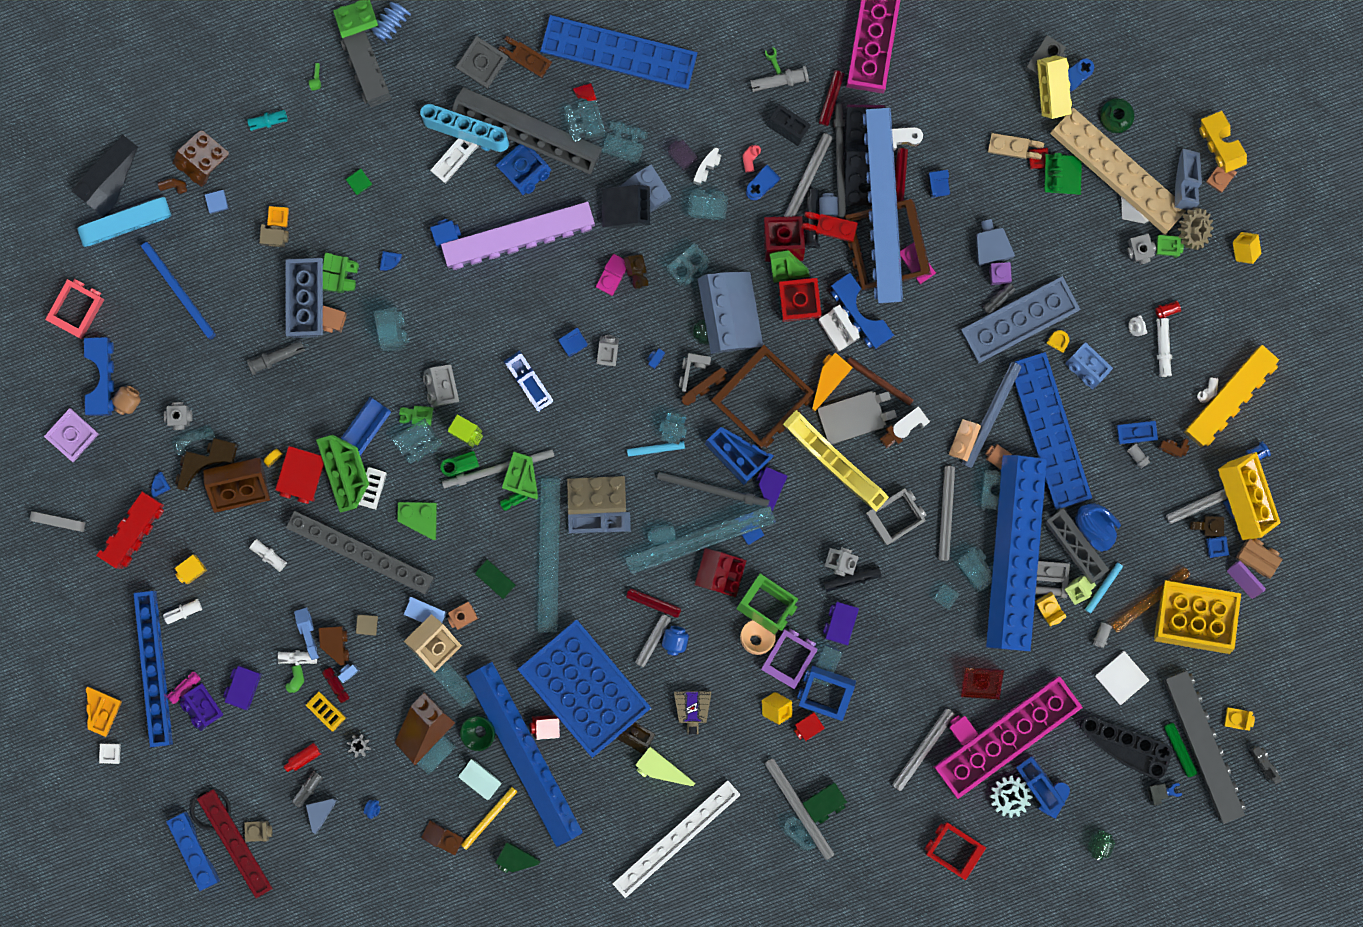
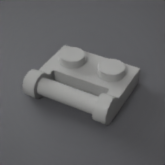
M1038 561L1037 581L1060 582L1062 586L1061 588L1036 586L1035 594L1047 595L1052 592L1055 596L1067 598L1068 594L1065 588L1069 582L1070 564Z

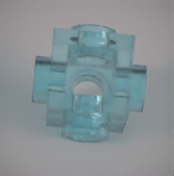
M668 411L666 420L661 421L659 432H662L661 440L679 445L681 437L685 438L688 427L684 425L687 416Z

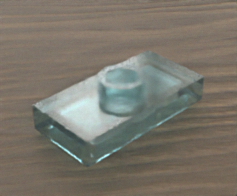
M825 644L815 667L834 673L843 651ZM815 677L813 679V681L826 687H828L829 682L817 679Z

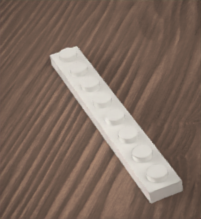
M727 780L613 882V885L626 898L741 794Z

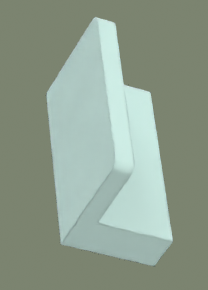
M474 759L469 761L459 775L462 781L486 800H489L503 783Z

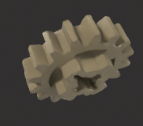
M1188 209V214H1183L1184 220L1179 222L1182 225L1178 228V231H1181L1178 237L1182 238L1181 244L1185 245V248L1199 250V248H1204V243H1209L1207 238L1212 237L1210 231L1213 230V227L1210 224L1213 220L1209 219L1211 214L1206 213L1205 209Z

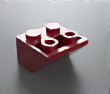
M705 548L694 585L736 597L746 560Z

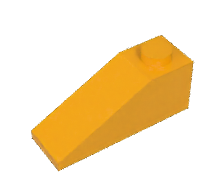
M836 353L833 356L829 354L822 362L824 366L821 370L812 406L813 412L819 408L853 368Z

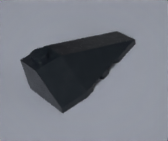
M122 135L72 189V192L103 217H106L118 202L119 194L126 181L127 173L131 168L138 146Z

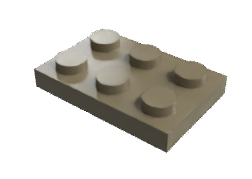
M625 476L567 479L568 515L626 512Z

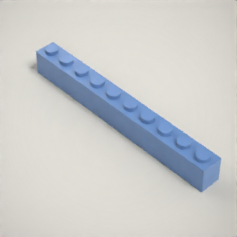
M891 108L867 109L866 114H863V124L867 126V133H864L865 145H868L869 153L865 154L866 164L870 165V172H867V183L871 184V191H868V201L872 203L869 219L870 222H873L874 230L870 231L871 242L874 241L875 249H872V260L876 261V268L873 269V278L877 280L874 296L875 299H878V303L902 302L903 290Z

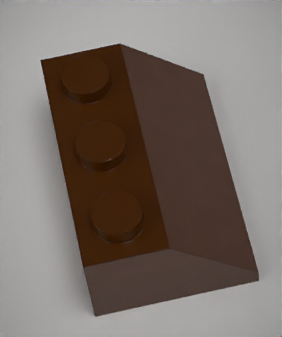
M260 457L203 470L204 485L214 513L270 501L265 472Z

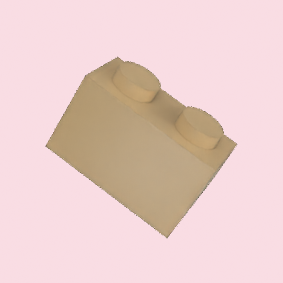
M432 614L404 641L434 673L462 646L450 631Z

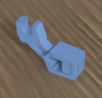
M307 607L294 611L297 627L300 634L304 635L311 660L319 658L316 644L311 635V631L314 628Z

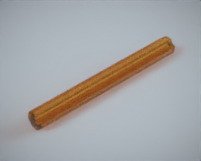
M1183 567L1166 581L1182 583L1190 576V572L1187 568ZM1164 583L1111 624L1113 630L1118 633L1159 601L1162 596Z

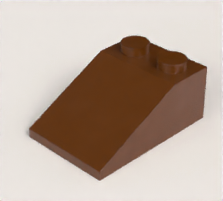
M423 693L411 705L395 744L416 765L455 722L437 702L426 693Z

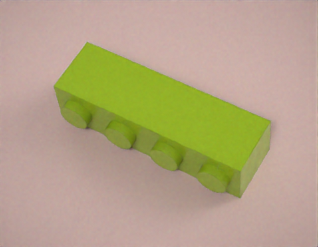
M456 415L448 429V432L453 437L472 448L474 445L478 446L483 438L482 430L477 425L459 415Z

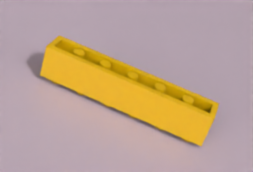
M1263 345L1259 346L1217 393L1216 397L1210 401L1188 426L1184 433L1200 447H1203L1205 444L1209 446L1215 439L1213 435L1218 430L1221 432L1227 426L1226 420L1230 416L1234 417L1240 411V404L1242 402L1247 403L1253 396L1251 392L1255 387L1259 389L1266 381L1263 378L1268 373L1271 375L1278 368L1276 364L1279 359Z

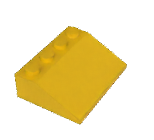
M1164 581L1154 641L1230 654L1235 649L1241 593Z

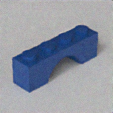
M851 273L831 285L832 291L830 294L835 301L839 300L843 305L841 308L845 309L848 316H851L854 321L852 325L856 326L858 332L861 331L865 336L863 341L868 348L872 347L875 350L894 336L884 320H868L859 313L856 298L861 287Z
M84 338V357L93 361L100 373L98 386L94 391L85 395V415L112 416V411L115 408L111 399V392H114V381L111 380V373L114 372V363L111 361L114 345L113 342H110L109 338Z
M184 812L166 821L199 891L220 882L213 864L209 861L199 843L196 829L188 812Z

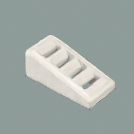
M368 467L366 471L368 482L379 485L378 488L368 485L367 489L375 491L376 496L365 491L359 505L376 510L387 473ZM371 474L381 477L380 481L370 478ZM364 496L374 499V503L363 500Z

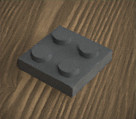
M476 36L457 64L456 69L488 89L509 57Z

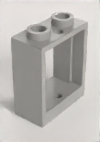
M903 489L887 499L877 511L872 509L866 513V516L886 546L926 521L924 518L926 513L921 506L917 507L914 503L916 498L911 490ZM903 496L918 520L891 537L876 515V512Z

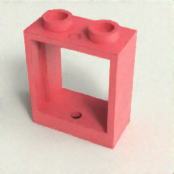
M67 279L45 320L83 339L104 299L100 297L101 293L93 288L88 291L83 288L85 284L74 279L72 282ZM71 287L94 299L79 328L56 317Z

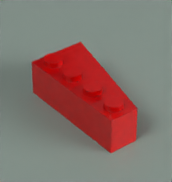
M141 492L127 512L129 517L121 520L116 529L118 531L117 534H113L106 541L107 548L104 552L100 550L96 556L114 568H127L132 561L131 555L133 552H137L142 546V538L144 535H149L154 527L152 523L163 514L164 509L162 508L164 504L147 493Z

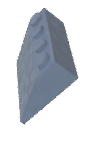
M724 272L707 274L698 278L711 354L761 348L763 342L751 273Z

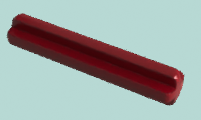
M841 71L834 72L819 120L821 125H829L844 77V73Z
M898 148L895 174L897 202L904 201L908 149Z
M629 589L626 597L673 617L678 618L681 613V608L634 589Z

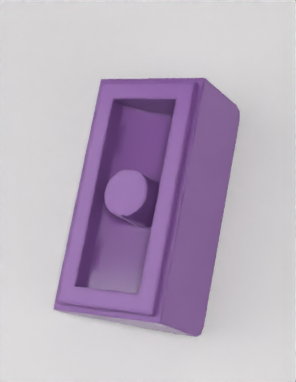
M1241 561L1235 562L1227 570L1250 598L1253 599L1265 591L1266 588Z

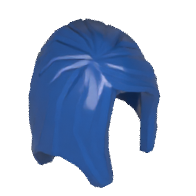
M1092 503L1081 506L1075 516L1078 529L1095 549L1100 552L1109 550L1116 541L1117 533L1114 525L1119 529L1121 526L1119 520L1101 505Z

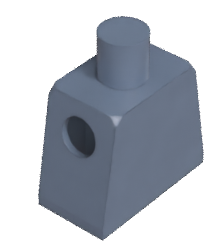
M992 219L982 221L983 232L975 236L977 266L1013 259L1015 255L1004 229L994 230Z

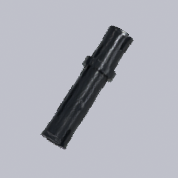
M878 565L865 570L858 569L853 575L846 574L845 576L823 580L827 593L854 584H865L866 581L882 578Z

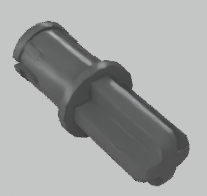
M313 771L307 781L301 784L302 788L294 797L292 803L300 808L311 793L314 794L313 791L323 777Z

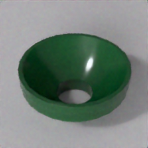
M1123 99L1109 100L1103 105L1099 115L1102 126L1107 131L1116 134L1128 130L1132 126L1135 117L1133 107ZM1115 109H1121L1124 112L1122 119L1114 118L1113 111Z
M474 716L463 723L460 736L467 748L474 751H483L492 745L495 739V728L489 719L482 716ZM478 726L485 728V736L480 737L477 735L476 728Z

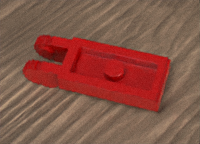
M805 212V217L818 220L819 222L818 226L802 223L801 228L840 240L854 241L858 226L857 222L824 214L819 215L817 213Z

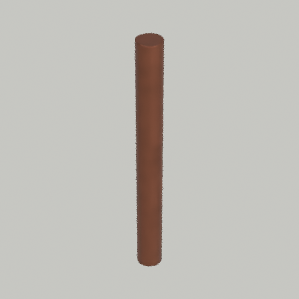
M852 357L847 361L854 369L910 406L913 402L912 398Z

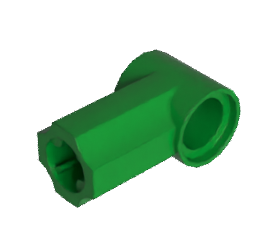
M472 451L444 460L441 463V472L446 477H453L459 473L479 467L475 452ZM447 463H452L455 466V470L452 473L445 472L444 466Z

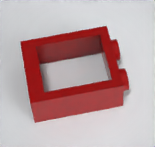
M945 822L943 825L941 823L935 831L937 836L934 841L930 840L925 847L927 852L925 854L966 880L986 847L951 824ZM948 829L976 846L961 870L956 869L933 854Z

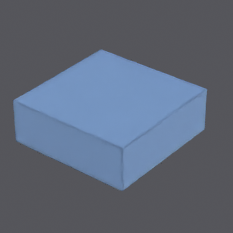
M224 190L205 194L210 214L229 209Z

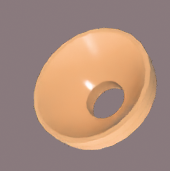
M752 620L742 628L740 640L742 646L749 653L761 655L773 647L775 635ZM752 636L759 637L761 640L760 645H753L750 638Z

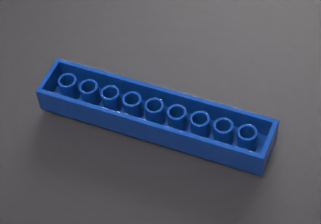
M1003 455L986 643L988 648L1031 651L1047 459L1019 455Z

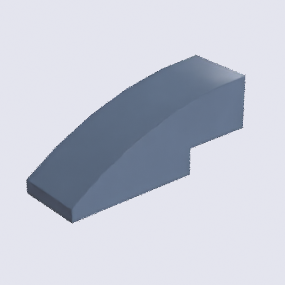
M1182 149L1176 174L1175 208L1193 210V208L1199 205L1198 188L1202 184L1200 153Z
M630 512L569 514V533L631 532Z

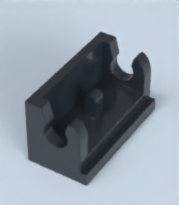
M779 104L766 126L796 146H799L811 124Z

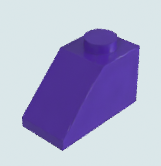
M766 467L765 471L761 469L757 480L760 481L758 486L763 498L770 500L768 511L772 512L787 479V475Z

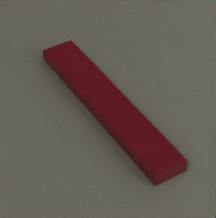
M215 789L199 797L197 801L254 897L258 898L273 889Z

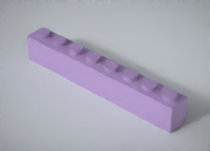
M585 202L441 244L447 267L457 270L463 268V264L469 262L471 265L482 262L483 258L495 259L504 252L508 254L516 253L519 251L518 248L526 246V249L536 247L538 242L544 241L546 244L555 241V238L559 236L563 238L571 237L574 235L573 232L581 230V233L591 231L595 223L589 203Z

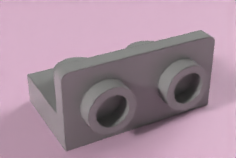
M451 364L429 368L423 372V382L427 386L428 391L427 400L431 407L436 408L459 402Z

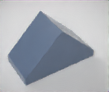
M336 798L306 805L311 830L314 834L318 833L338 800Z

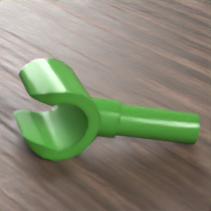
M772 47L774 55L769 56L765 50V56L767 60L772 62L778 75L782 72L776 60V49Z
M315 63V79L309 80L312 91L321 88L319 63Z

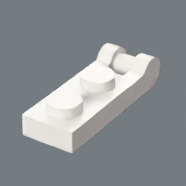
M458 138L431 169V172L446 184L479 145ZM464 142L469 146L466 150L461 147Z

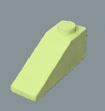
M649 747L636 763L638 767L636 771L644 777L648 775L652 778L694 786L695 784L693 780L652 747Z

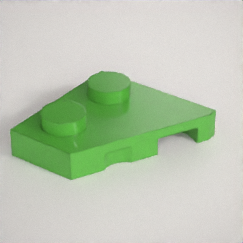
M789 250L770 254L773 283L810 276L808 268Z
M513 452L502 488L537 500L538 493L532 457Z
M398 502V522L432 540H436L437 503Z

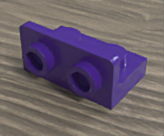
M203 684L198 685L180 698L181 708L184 712H188L192 724L200 731L223 716V713Z

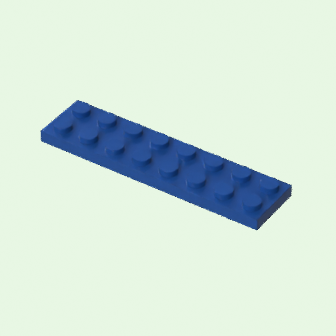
M552 15L549 17L540 51L543 54L685 90L689 89L698 52Z
M1046 352L1016 361L1015 363L1021 365V370L1014 383L1038 458L1047 459L1045 480L1055 510L1092 499Z

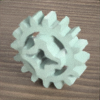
M1009 776V780L1002 777V783L995 782L997 788L991 787V790L994 791V794L989 795L990 798L994 799L991 805H997L995 811L999 812L1002 810V816L1008 813L1009 818H1012L1013 813H1015L1019 817V811L1026 812L1025 805H1031L1027 802L1028 799L1032 798V796L1027 794L1031 790L1030 788H1025L1027 784L1025 781L1019 783V777L1015 781L1013 776ZM1007 784H1012L1010 788L1006 790L1001 789L1003 786ZM1019 787L1023 792V798L1019 796ZM1013 791V795L1015 796V798L1019 800L1017 801L1015 799H1011L1010 802H1008L1009 798L1006 797V795H1003V793L1011 794ZM998 795L1002 796L1003 806L999 803ZM1020 804L1018 808L1010 810L1012 805Z

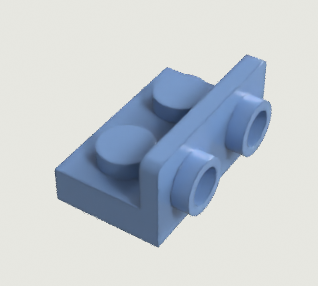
M1086 342L1065 363L1091 389H1094L1113 369Z

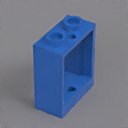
M812 666L811 671H806L803 679L806 682L804 689L800 688L797 699H800L799 706L843 721L856 680ZM814 677L845 688L837 710L806 699Z

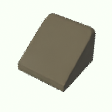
M358 615L356 634L376 635L378 616Z

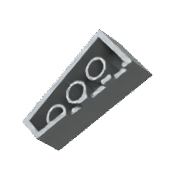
M365 30L340 40L343 50H348L350 55L347 60L351 69L355 68L357 75H354L357 85H361L363 89L361 95L364 103L374 107L392 100Z

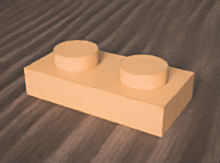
M962 419L948 455L968 461L981 425Z

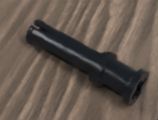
M807 190V212L819 214V190ZM807 218L806 223L818 226V220ZM804 229L805 248H820L818 243L819 234Z

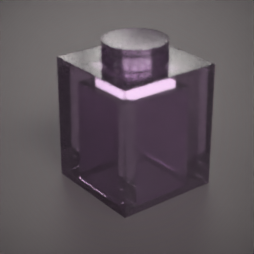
M683 139L680 142L676 140L668 147L670 149L668 155L682 172L697 160V156Z

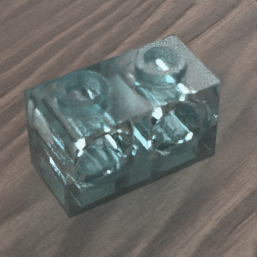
M694 243L666 267V271L680 287L683 284L687 286L694 280L693 276L697 272L701 274L709 267L707 264L710 260ZM695 255L702 259L698 265L691 263V258ZM679 268H684V269H686V271H687L686 276H684V277H679V276H677V274H676L677 269H679Z

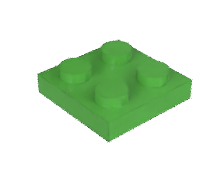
M359 0L356 3L333 10L342 38L378 26L370 0Z

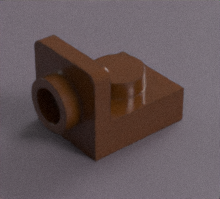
M1183 439L1180 447H1177V443L1172 440H1163L1157 449L1180 458L1182 455L1185 456L1190 447L1187 445L1189 440Z

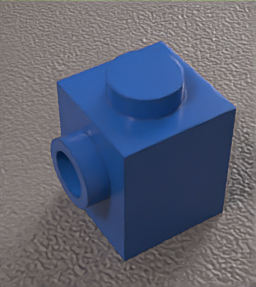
M448 219L437 222L438 225L430 227L437 248L442 247L441 244L459 239L458 236L461 235L458 224L454 225L453 221H448Z

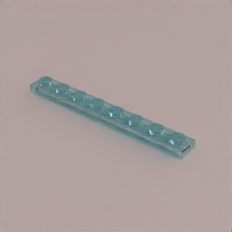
M541 478L538 632L558 631L560 479Z
M770 506L761 508L758 511L741 515L739 518L730 521H724L719 525L705 528L694 534H688L683 538L669 541L658 547H652L647 551L635 553L625 558L626 563L633 574L776 523V519Z

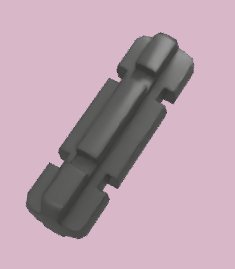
M1010 283L1004 286L1003 290H1000L990 300V303L988 302L983 307L984 311L989 315L996 310L995 308H998L1008 298V295L1015 291L1014 286Z

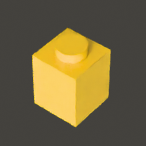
M192 555L175 568L177 571L175 575L181 583L190 584L205 573L207 569L196 555Z

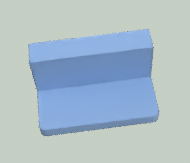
M413 597L409 598L404 615L423 623L432 614L443 623L447 612Z

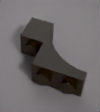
M213 438V442H209L207 448L209 457L186 451V454L182 455L180 466H182L181 474H177L175 485H178L177 489L187 491L193 478L209 465L222 462L234 463L238 445Z

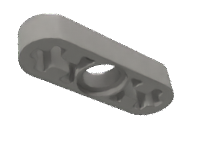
M31 511L29 521L84 532L86 524L85 522Z

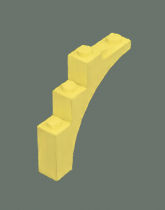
M797 410L783 424L805 450L818 459L828 471L873 510L877 511L889 498L879 486L835 449Z

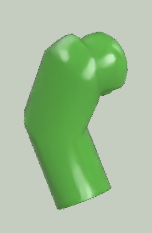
M301 665L292 667L294 677L290 683L286 684V690L289 693L297 692L304 683Z

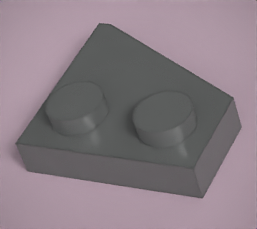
M1259 746L1249 749L1268 782L1272 784L1281 782L1282 779L1276 767L1267 759L1269 756L1265 749Z

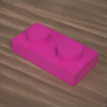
M913 242L900 251V257L911 273L921 271L915 243ZM930 264L932 275L916 278L919 284H922L936 274Z

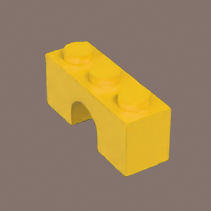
M1220 111L1201 119L1200 134L1202 138L1207 139L1210 152L1215 153L1218 166L1222 167L1225 173L1247 165V154L1239 140L1231 143L1222 141L1223 138L1230 136V124L1224 113Z

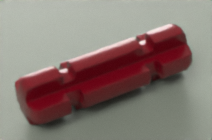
M331 667L325 669L322 674L325 679H328L327 682L333 692L338 695L339 702L344 703L349 699V695L347 692H344V687L337 676H334L333 669Z

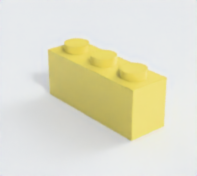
M1056 55L1037 60L1042 116L1054 119L1072 114L1067 58Z

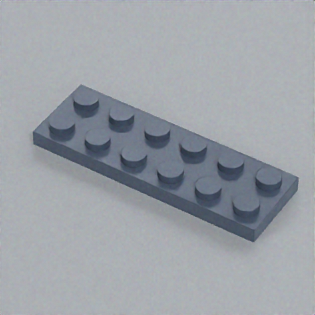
M1062 276L961 329V332L979 364L1080 311V308Z

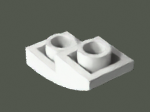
M714 148L705 157L698 168L693 184L701 186L702 181L706 182L709 172L705 169L713 170L715 165H719L721 155L718 154V148Z

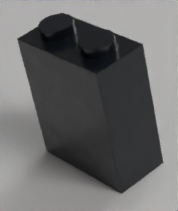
M637 184L602 189V227L617 229L650 225V186Z

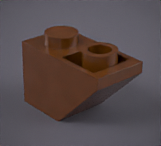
M342 626L319 628L320 648L339 665H346V661H349L348 649L345 650V642H348L347 630H344Z

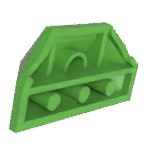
M334 435L316 439L340 513L357 508L369 485L358 448Z

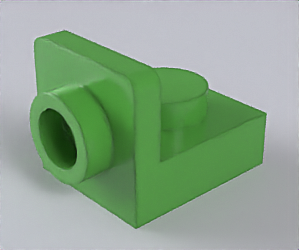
M1157 236L1156 255L1177 258L1180 256V253H1183L1184 245L1181 244V238L1178 236Z

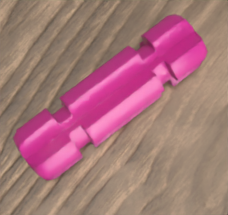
M192 672L188 675V679L185 678L174 689V692L171 691L167 695V698L173 704L177 703L180 700L179 697L186 694L193 687V684L196 685L201 678L197 673Z

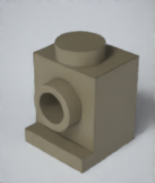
M261 224L260 244L262 246L285 247V243L289 241V231L281 230L280 226H270V229H267L266 225Z

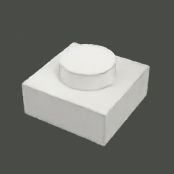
M100 744L99 763L119 764L121 744Z

